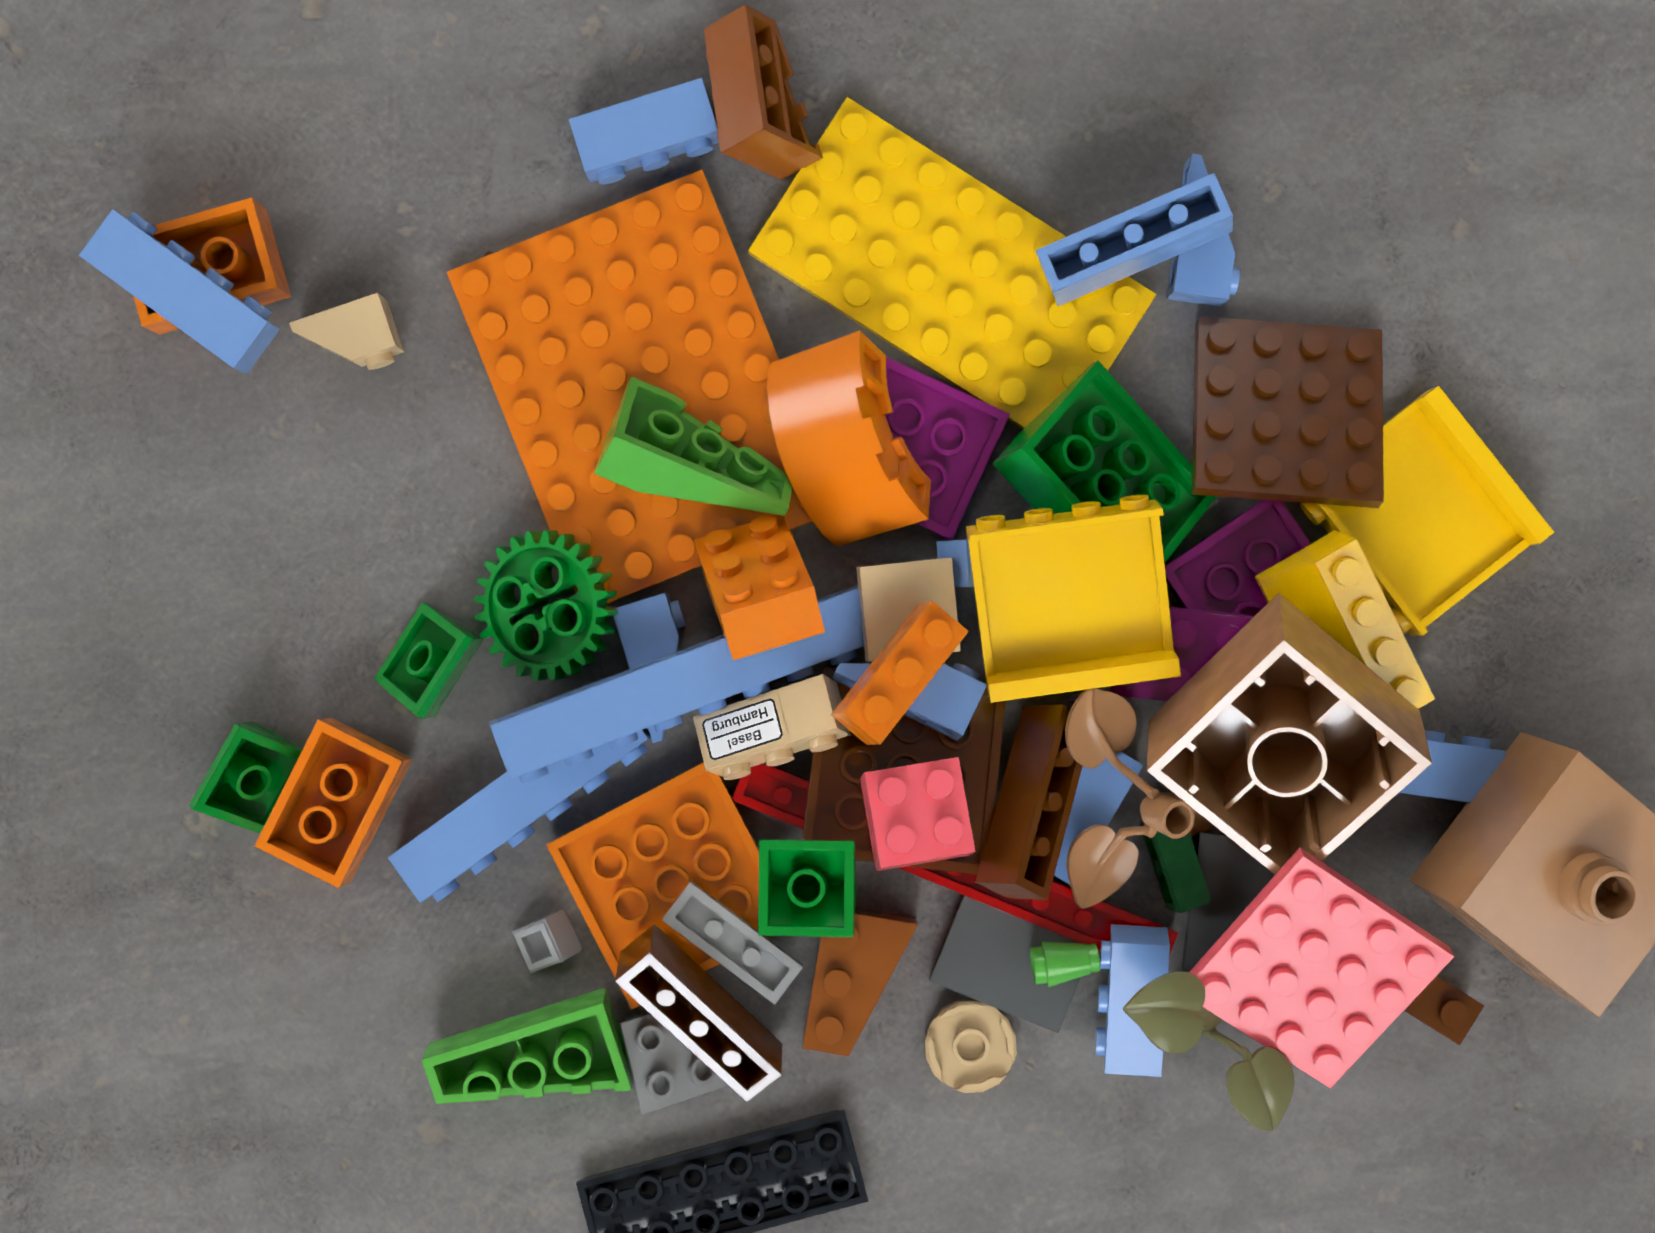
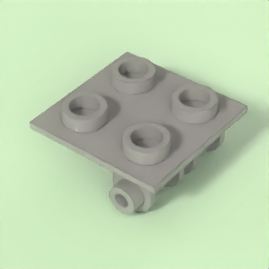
M643 1013L632 1014L625 1017L626 1021L619 1023L642 1115L726 1087L725 1081L650 1013L643 1015Z

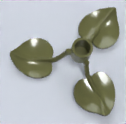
M1182 971L1164 974L1142 987L1123 1007L1125 1014L1140 1027L1152 1044L1164 1052L1171 1054L1187 1052L1197 1044L1202 1033L1204 1037L1212 1038L1237 1052L1243 1061L1234 1063L1226 1074L1227 1093L1232 1105L1245 1121L1257 1129L1273 1131V1129L1278 1127L1289 1106L1294 1090V1073L1289 1060L1283 1053L1272 1047H1261L1251 1055L1246 1047L1218 1032L1216 1027L1221 1023L1222 1019L1203 1007L1205 988L1195 975Z

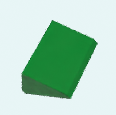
M422 601L374 677V680L415 716L422 719L435 717L484 639Z
M254 721L235 723L189 807L197 812L261 833L303 749Z
M760 839L758 936L854 937L857 893L855 841Z

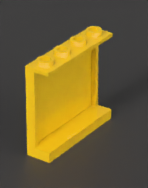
M1439 386L1425 391L1383 424L1384 502L1379 508L1300 503L1301 510L1313 524L1319 525L1321 523L1328 533L1336 530L1358 540L1403 634L1407 632L1409 636L1425 635L1428 632L1426 627L1527 547L1542 543L1554 533L1552 528Z
M1131 495L1120 498V505L1101 507L1100 502H1082L1072 505V512L1053 514V510L1050 508H1040L1024 512V518L1005 521V516L990 515L976 519V525L966 526L987 692L991 703L1181 676L1179 657L1174 652L1164 564L1159 517L1163 516V508L1156 500H1149L1148 495Z

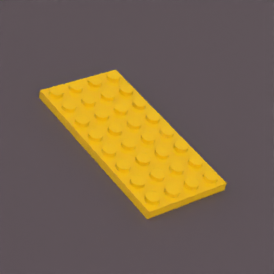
M848 97L817 143L823 158L800 169L748 250L750 256L966 394L1009 413L1008 420L1021 429H1024L1092 363L1099 360L1108 371L1157 295L1128 276L1061 306H1057L1041 268L1036 250L1066 236Z

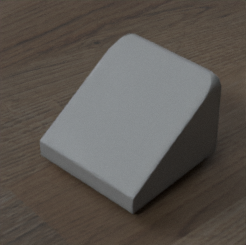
M564 909L512 931L530 974L563 962L582 950L575 930Z

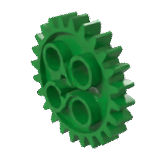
M544 530L542 534L540 531H527L525 538L523 536H513L510 538L511 548L504 546L495 549L500 561H485L484 565L491 573V576L477 578V582L486 591L485 595L474 596L473 601L483 604L485 611L475 615L474 619L486 621L488 626L479 636L480 638L493 637L495 642L490 647L489 654L505 653L501 666L507 668L517 665L516 676L518 677L529 676L532 673L533 681L547 680L548 676L553 681L564 679L565 673L568 676L581 673L580 664L586 666L595 663L591 651L598 652L607 649L600 635L613 634L615 631L609 624L605 623L607 616L618 614V610L607 606V600L618 594L615 590H605L603 585L611 578L612 573H598L596 569L603 560L602 556L586 558L590 544L576 543L574 545L575 539L573 534H561L559 536L557 530ZM554 564L559 571V580L556 585L551 577ZM516 585H518L521 590V600L519 604L515 600L514 590ZM575 587L578 588L577 594L543 607L542 613L529 614L514 624L513 619L515 616L546 605L549 602L548 598L561 597ZM572 607L575 609L578 617L575 627L572 626L569 619V612ZM534 626L539 632V643L537 646L532 639Z

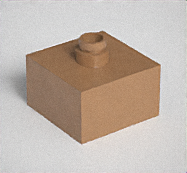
M1280 593L1149 718L1147 771L1275 875L1300 847L1322 861L1432 764L1420 710Z
M1520 732L1507 749L1503 761L1472 802H1467L1409 881L1540 985L1600 1018L1655 945V814L1581 752Z

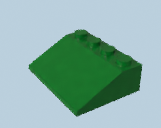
M1099 360L1092 363L1033 419L993 462L998 471L1033 509L1050 508L1053 510V514L1072 512L1071 506L1077 503L1096 501L1100 502L1101 507L1120 505L1119 499L1122 497L1148 495L1149 500H1156L1163 508V516L1159 517L1164 563L1217 497L1192 494V465Z

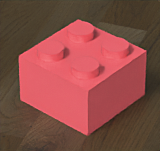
M959 757L864 772L860 777L876 871L969 856L976 852Z

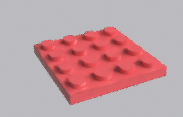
M1300 847L1189 973L1195 975L1204 985L1205 1001L1203 1007L1261 1045L1277 1049L1285 1055L1291 1064L1328 1088H1331L1454 958L1450 946Z

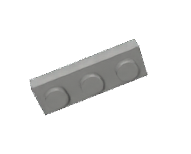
M692 880L662 919V921L774 1005L803 968V964L768 937L758 936L756 928Z

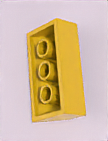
M1334 530L1255 576L1268 603L1280 593L1416 708L1419 709L1435 699L1356 538Z

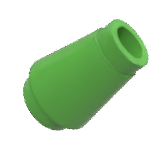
M1041 941L1040 946L1030 947V962L1035 985L1046 984L1047 988L1093 972H1100V960L1096 944Z

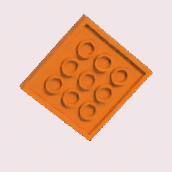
M704 762L546 844L615 978L620 951L653 924L704 971L720 964L662 921L691 880L758 930L759 848L739 809L732 800V796L722 777L706 771ZM619 985L631 1010L640 1006V1004Z

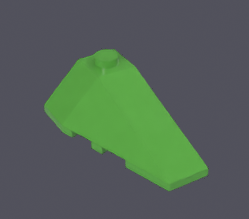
M631 376L604 440L594 474L637 492L785 516L789 508L792 485L783 470L750 447L737 448L719 435L723 428L711 420L705 425L684 410L687 403L676 395Z

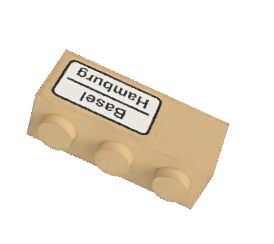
M821 674L727 705L722 709L705 715L694 716L693 720L706 771L723 776L724 780H733L749 775L751 773L750 767L765 762L767 766L788 763L794 759L793 753L810 748L811 752H821L836 747L838 745L837 739L850 735V731L831 716L832 712L841 702L837 682Z

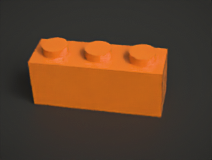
M933 600L917 604L835 708L831 716L866 745H881L969 631Z

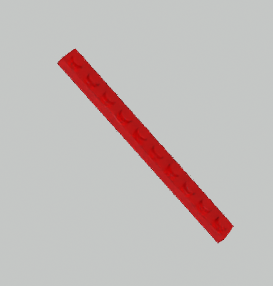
M767 763L750 767L751 773L740 778L732 800L804 829L809 780L775 766H767ZM906 866L898 867L901 870L1087 945L1096 944L1099 951L1101 949V940L1110 941L1111 924L1168 928L1169 955L1178 935L1176 930L1105 901L1082 909L1076 904L1071 887L1054 880L1048 900L1006 898L976 883L977 875Z

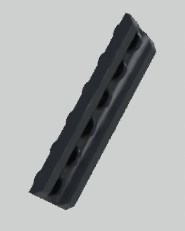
M834 1110L642 1161L590 1175L576 1182L589 1233H753L868 1202L845 1110Z

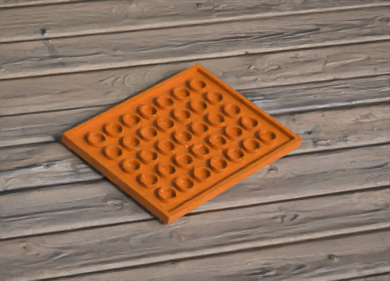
M702 169L447 271L549 529L557 530L559 536L561 534H573L575 539L574 545L576 543L590 544L586 558L602 556L603 560L596 570L598 573H612L611 578L603 585L605 590H615L618 594L608 599L607 604L701 567L694 543L695 539L704 537L714 530H727L750 523L760 516L777 515L637 492L594 474L604 440L631 376L676 395L687 403L684 410L705 425L709 420L713 421L723 428L719 435L737 448L750 447L786 473L772 429L767 391L768 367L772 362L779 360ZM793 487L789 508L784 516L790 531L813 522L800 503ZM577 587L574 588L575 594L578 592Z

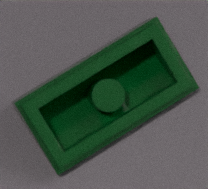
M1141 821L1139 826H1144L1145 823ZM1158 831L1153 838L1143 835L1166 908L1183 913L1209 904L1211 896L1190 833L1178 839L1170 838Z

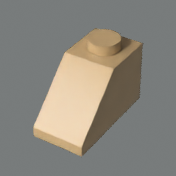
M379 293L289 323L292 332L361 367L367 365L368 370L388 366L394 363L393 356L405 352L388 301Z

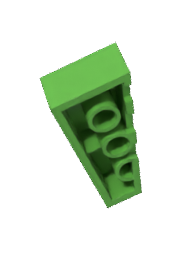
M606 987L430 1042L421 1060L436 1104L498 1100L500 1096L524 1095V1098L543 1097L544 1093L572 1092V1095L588 1094L592 1090L614 1089V1092L631 1091L633 1084L622 1034Z

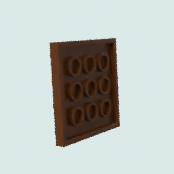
M1199 316L1195 323L1192 494L1379 508L1384 502L1382 329Z
M823 667L822 674L832 679L836 669ZM837 682L842 701L851 688ZM986 688L963 736L958 741L903 715L881 745H866L850 731L849 736L837 739L838 745L836 747L821 752H812L802 840L855 841L856 861L874 863L860 777L864 772L959 757L976 852L969 856L906 867L977 875L995 812L1006 701L991 703Z

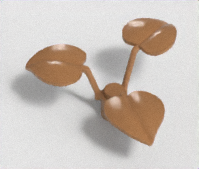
M1098 688L1084 690L1071 707L1065 727L1067 748L1073 759L1086 768H1095L1107 758L1112 766L1144 791L1147 796L1141 802L1140 813L1145 824L1144 826L1122 827L1116 834L1110 827L1097 824L1084 829L1073 840L1068 850L1066 868L1074 900L1082 909L1091 907L1108 898L1124 885L1134 872L1139 852L1136 845L1126 840V837L1146 835L1149 838H1153L1158 831L1170 838L1178 839L1188 833L1190 835H1197L1198 832H1205L1214 826L1174 792L1165 793L1150 786L1117 758L1115 753L1126 749L1135 736L1137 727L1136 715L1132 706L1125 698L1116 693Z

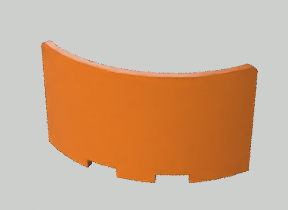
M857 331L777 360L769 365L767 374L769 413L782 464L806 513L833 545H845L929 519L931 480L912 457L902 436L893 438L885 416L893 412L886 378V355L861 331Z

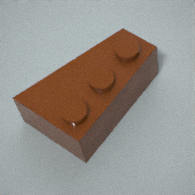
M744 4L704 28L707 49L706 59L709 64L712 85L711 96L715 107L718 129L717 140L721 153L780 180L822 159L823 156L819 144L810 145L802 120L809 117L805 104L799 103L796 105L788 79L794 76V72L776 21Z
M856 907L854 937H820L802 1049L843 1056L850 1055L918 926L916 917Z

